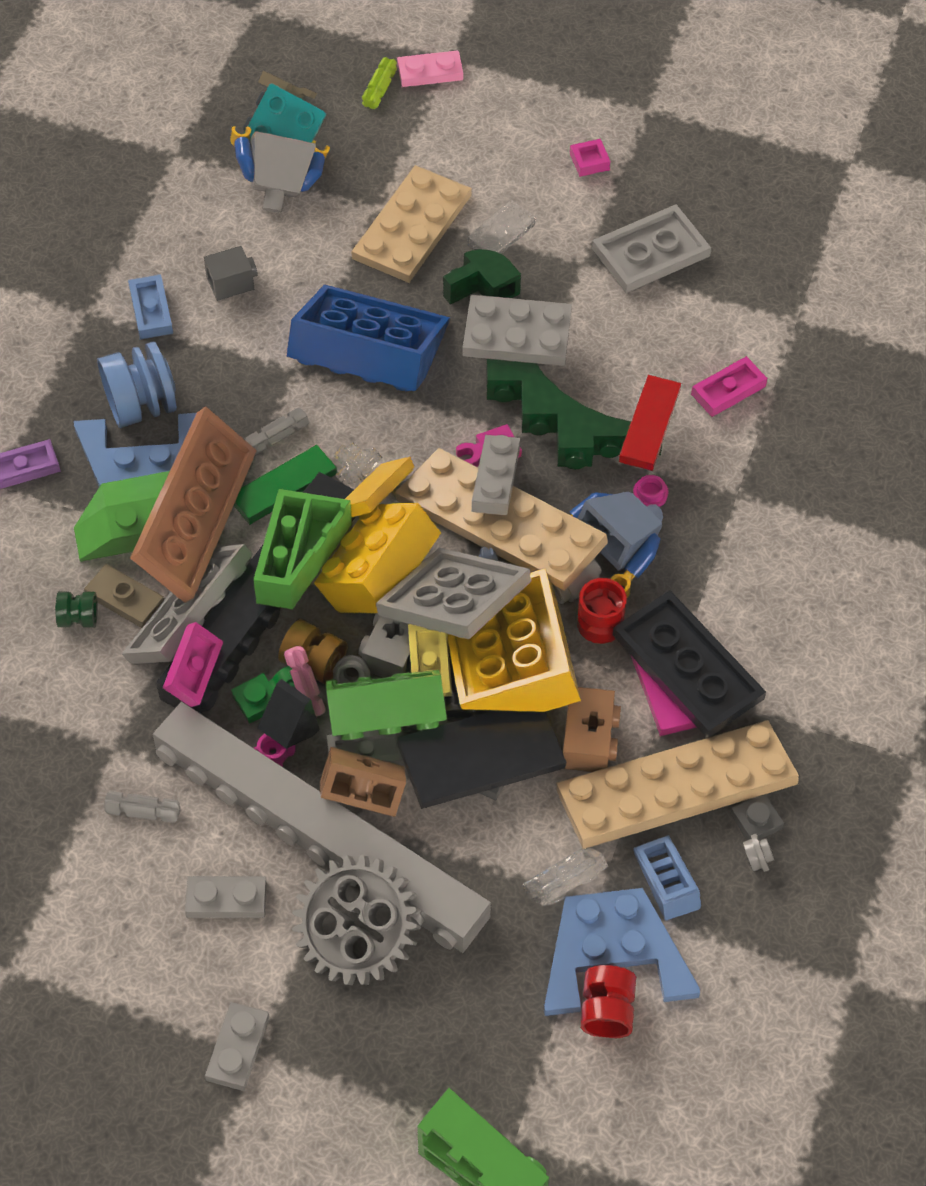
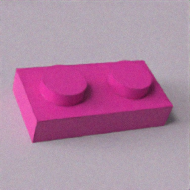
M746 356L692 386L691 395L713 417L765 388L768 378Z
M197 622L187 625L163 689L189 707L200 705L223 641Z

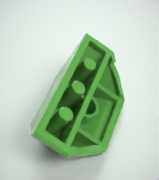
M170 471L112 481L100 485L74 526L80 562L133 552Z

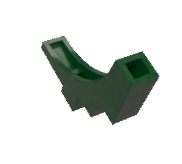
M486 359L487 400H496L498 402L521 400L522 433H531L537 436L556 433L557 467H568L574 470L592 467L593 455H601L605 458H614L620 455L631 421L607 416L577 402L552 383L536 363Z

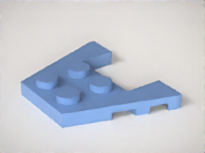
M197 413L178 414L179 443L107 448V425L105 419L74 421V428L97 484L100 487L102 483L170 471Z
M643 888L565 897L544 1005L545 1016L581 1012L576 973L585 972L589 968L599 965L630 967L656 964L663 1002L699 998L700 989Z

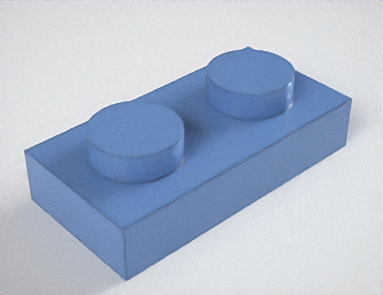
M161 274L128 280L140 340L173 334Z

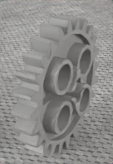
M345 855L343 867L337 861L329 860V873L317 868L315 872L319 881L315 883L305 880L304 884L310 890L309 895L297 894L296 896L300 902L305 904L303 909L292 911L293 915L302 918V923L292 927V931L304 933V938L299 940L296 946L310 949L304 957L306 962L319 960L315 968L316 973L322 974L330 968V981L336 982L342 973L343 981L346 985H353L356 975L361 985H369L370 973L376 980L382 981L384 980V967L391 972L398 971L394 961L396 957L404 960L409 959L408 954L403 950L405 944L417 945V942L409 936L410 931L421 929L420 925L411 922V916L419 914L421 909L409 906V902L417 894L412 891L403 892L409 880L401 877L394 881L398 869L390 866L383 872L384 861L378 858L373 861L371 866L369 857L365 855H360L357 865L352 856ZM356 881L360 886V895L355 901L350 903L346 898V889L351 883ZM333 897L346 910L358 913L360 921L384 937L383 942H378L366 929L354 926V920L333 907L329 900ZM387 905L391 911V918L386 925L380 926L376 920V913L381 906ZM333 914L336 917L337 926L331 934L326 935L322 928L325 917ZM363 937L368 945L367 952L362 958L357 959L353 953V945L357 939Z

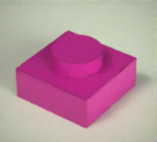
M601 138L570 145V156L579 177L610 170L611 161Z

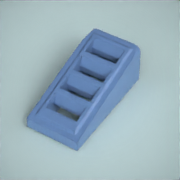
M669 835L633 848L637 861L665 920L701 908L700 891ZM664 853H667L669 856L653 863H650V861L648 860L649 858ZM672 866L674 867V869L659 875L655 873ZM680 880L681 882L679 884L670 886L665 889L663 887V885Z

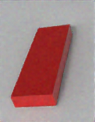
M648 374L619 455L620 463L653 471L681 391L682 383Z

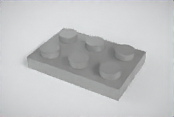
M677 204L592 241V250L625 293L708 258L711 254L710 245Z
M470 294L463 342V356L565 366L572 304Z

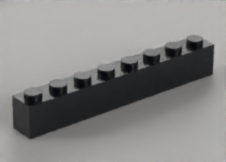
M319 472L303 493L345 499L354 489ZM263 545L247 564L244 573L233 582L226 591L223 600L212 609L202 625L206 630L221 639L223 645L200 705L191 707L200 714L204 710L209 711L214 706L220 688L225 682L230 683L235 678L241 660L245 655L250 656L254 653L259 644L260 635L266 628L271 629L279 618L281 607L256 603L254 576ZM171 662L156 684L160 700L176 708L182 701L163 689L172 665Z

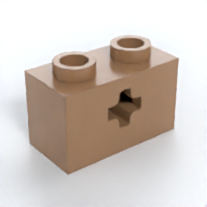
M578 687L581 701L569 704L563 749V755L567 762L565 769L594 772L608 768V760L616 761L618 739L611 738V729L619 728L621 706L614 705L615 691ZM588 729H596V732L588 731Z
M330 747L320 780L321 798L395 817L406 785L405 769L402 765Z

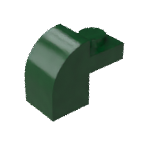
M478 249L464 253V266L455 268L443 276V297L450 305L477 291L482 296L514 298L520 294L521 273L508 258L492 250Z

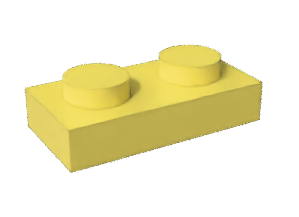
M408 624L411 672L439 670L444 697L452 696L447 633Z

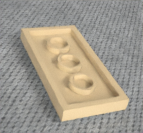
M415 165L351 251L352 259L410 283L471 197L472 188Z

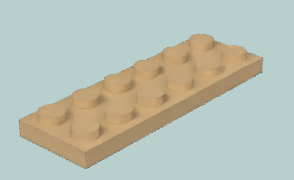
M438 448L395 492L396 499L400 503H419L432 521L481 547L492 548L496 555L517 566L529 568L530 573L546 569L551 584L563 591L572 584L608 544L606 533L514 486L507 515L471 512L478 467L441 448Z
M767 720L709 737L708 739H702L557 782L556 784L557 793L582 848L586 849L798 785L799 775Z

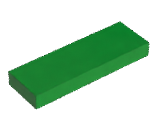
M315 445L242 487L233 506L247 523L251 525L273 511L279 489L304 492L319 472L333 477L337 475V467L320 447Z

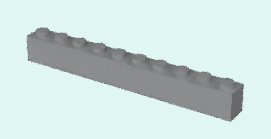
M180 702L153 733L156 754L164 763L169 766L177 764L185 770L186 775L194 783L200 786L206 783L215 789L216 795L226 804L233 805L236 803L244 808L247 816L258 825L268 824L276 830L278 837L285 843L292 846L297 843L307 850V855L315 863L325 866L326 863L329 865V860H335L343 867L344 856L349 855L353 857L357 865L360 855H365L369 857L370 866L376 858L383 860V872L390 866L396 867L398 871L394 881L401 877L407 878L409 882L403 889V892L412 891L417 894L409 902V906L419 908L421 912L411 916V922L417 923L433 933V938L442 947L449 950L454 947L464 953L490 919V901L339 803L321 798L319 790L185 703ZM355 881L350 885L355 887L358 883Z

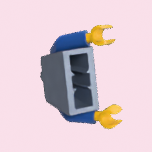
M595 492L570 510L571 516L607 534L608 544L600 553L618 570L623 568L626 570L624 574H615L611 577V580L625 587L624 590L628 598L633 578L638 579L655 559L660 544L658 534L662 528L663 513L656 504L644 505L631 492L618 494Z

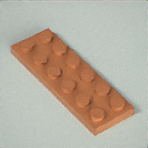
M206 406L197 412L130 559L184 603L195 597L257 452L255 448Z

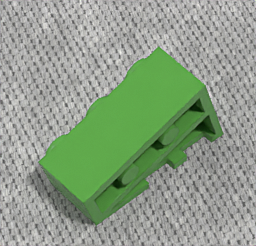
M284 489L278 490L254 576L257 604L287 609L295 607L351 527L350 500Z
M439 670L393 674L392 677L371 679V676L359 677L357 682L338 684L337 679L326 680L332 736L340 735L341 740L359 739L364 737L363 732L378 730L379 735L396 734L401 732V726L416 725L418 730L439 727V721L447 720Z
M450 1088L444 1092L417 1126L418 1154L460 1186H548L549 1176L546 1175L547 1171L542 1164L530 1156L526 1157Z

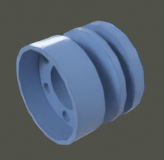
M154 341L145 344L147 360L144 359L139 347L132 348L133 364L127 365L120 352L97 358L104 391L119 428L141 422L142 411L140 405L143 404L147 405L154 417L160 416L158 400H161L167 413L176 411L173 376L167 360L163 357Z

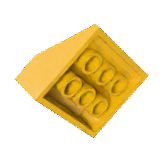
M546 569L530 573L531 582L470 639L447 634L461 709L546 712L581 701L557 598Z

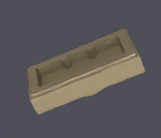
M105 564L84 588V591L96 592L99 604L141 628L164 601V596L108 564Z

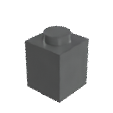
M242 246L204 257L206 278L217 301L255 290L253 277L258 276L257 268L253 258L246 257Z

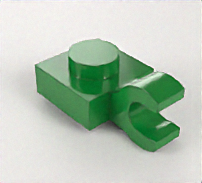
M290 666L279 670L270 681L262 673L231 689L234 700L249 724L262 718L275 686L281 679L295 688L290 674L292 669Z

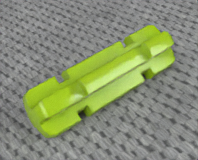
M387 57L381 59L378 65L379 68L376 69L367 86L368 88L362 96L364 107L376 109L379 106L380 98L384 96L392 80L391 78L397 71V62L394 59Z

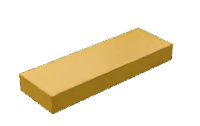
M410 456L380 464L345 498L351 501V517L371 513L413 471L415 467Z

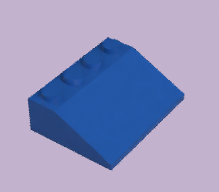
M324 284L291 319L286 357L297 359L299 363L304 365L316 364L327 367L330 371L337 374L349 373L357 375L367 382L390 384L400 391H416L426 378L449 324L450 317Z

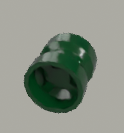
M58 591L55 604L57 627L70 628L74 622L84 628L96 627L98 614L96 592L84 591L81 595L74 597L69 591Z

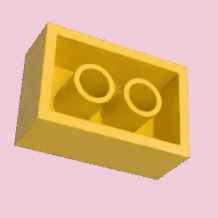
M419 503L379 504L371 513L359 516V520L352 530L342 538L341 545L333 557L323 565L322 572L314 584L335 610L340 613H378L376 603L421 564L441 532Z

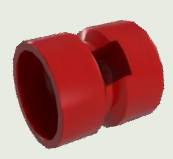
M596 578L583 585L579 593L577 628L586 640L598 644H605L615 640L612 635L613 627L624 621L627 603L626 592L618 582L609 578Z
M612 965L594 966L585 971L583 996L586 998V1001L582 1004L580 1026L585 1033L591 1036L615 1039L632 1034L634 1007L631 1003L635 1001L637 979L634 972Z

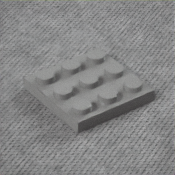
M438 548L376 603L378 616L424 627L428 630L455 635L459 638L470 639L531 582L530 569Z

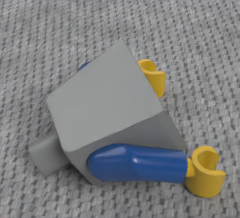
M232 127L230 142L235 147L236 159L244 178L251 182V189L265 192L263 210L281 213L284 196L296 197L300 192L308 191L321 177L325 158L330 150L328 145H326L324 151L316 148L315 140L311 143L257 131L254 132L250 140V127H246L245 134L237 133L236 127Z

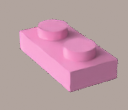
M458 50L397 57L402 87L463 80V69Z

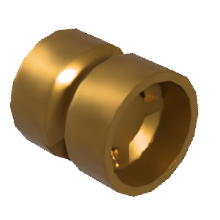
M299 619L287 631L279 649L278 659L281 663L287 665L284 652L290 648L301 646L306 651L309 660L306 664L311 666L315 680L326 684V680L333 679V669L337 661L346 656L347 642L328 632L321 635L318 627Z

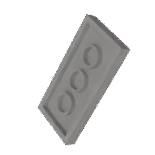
M245 544L216 547L195 597L184 603L170 592L122 652L126 660L132 664L172 661L186 626L194 622L202 626L207 612L219 604L225 597V589L246 570L245 564L253 553Z

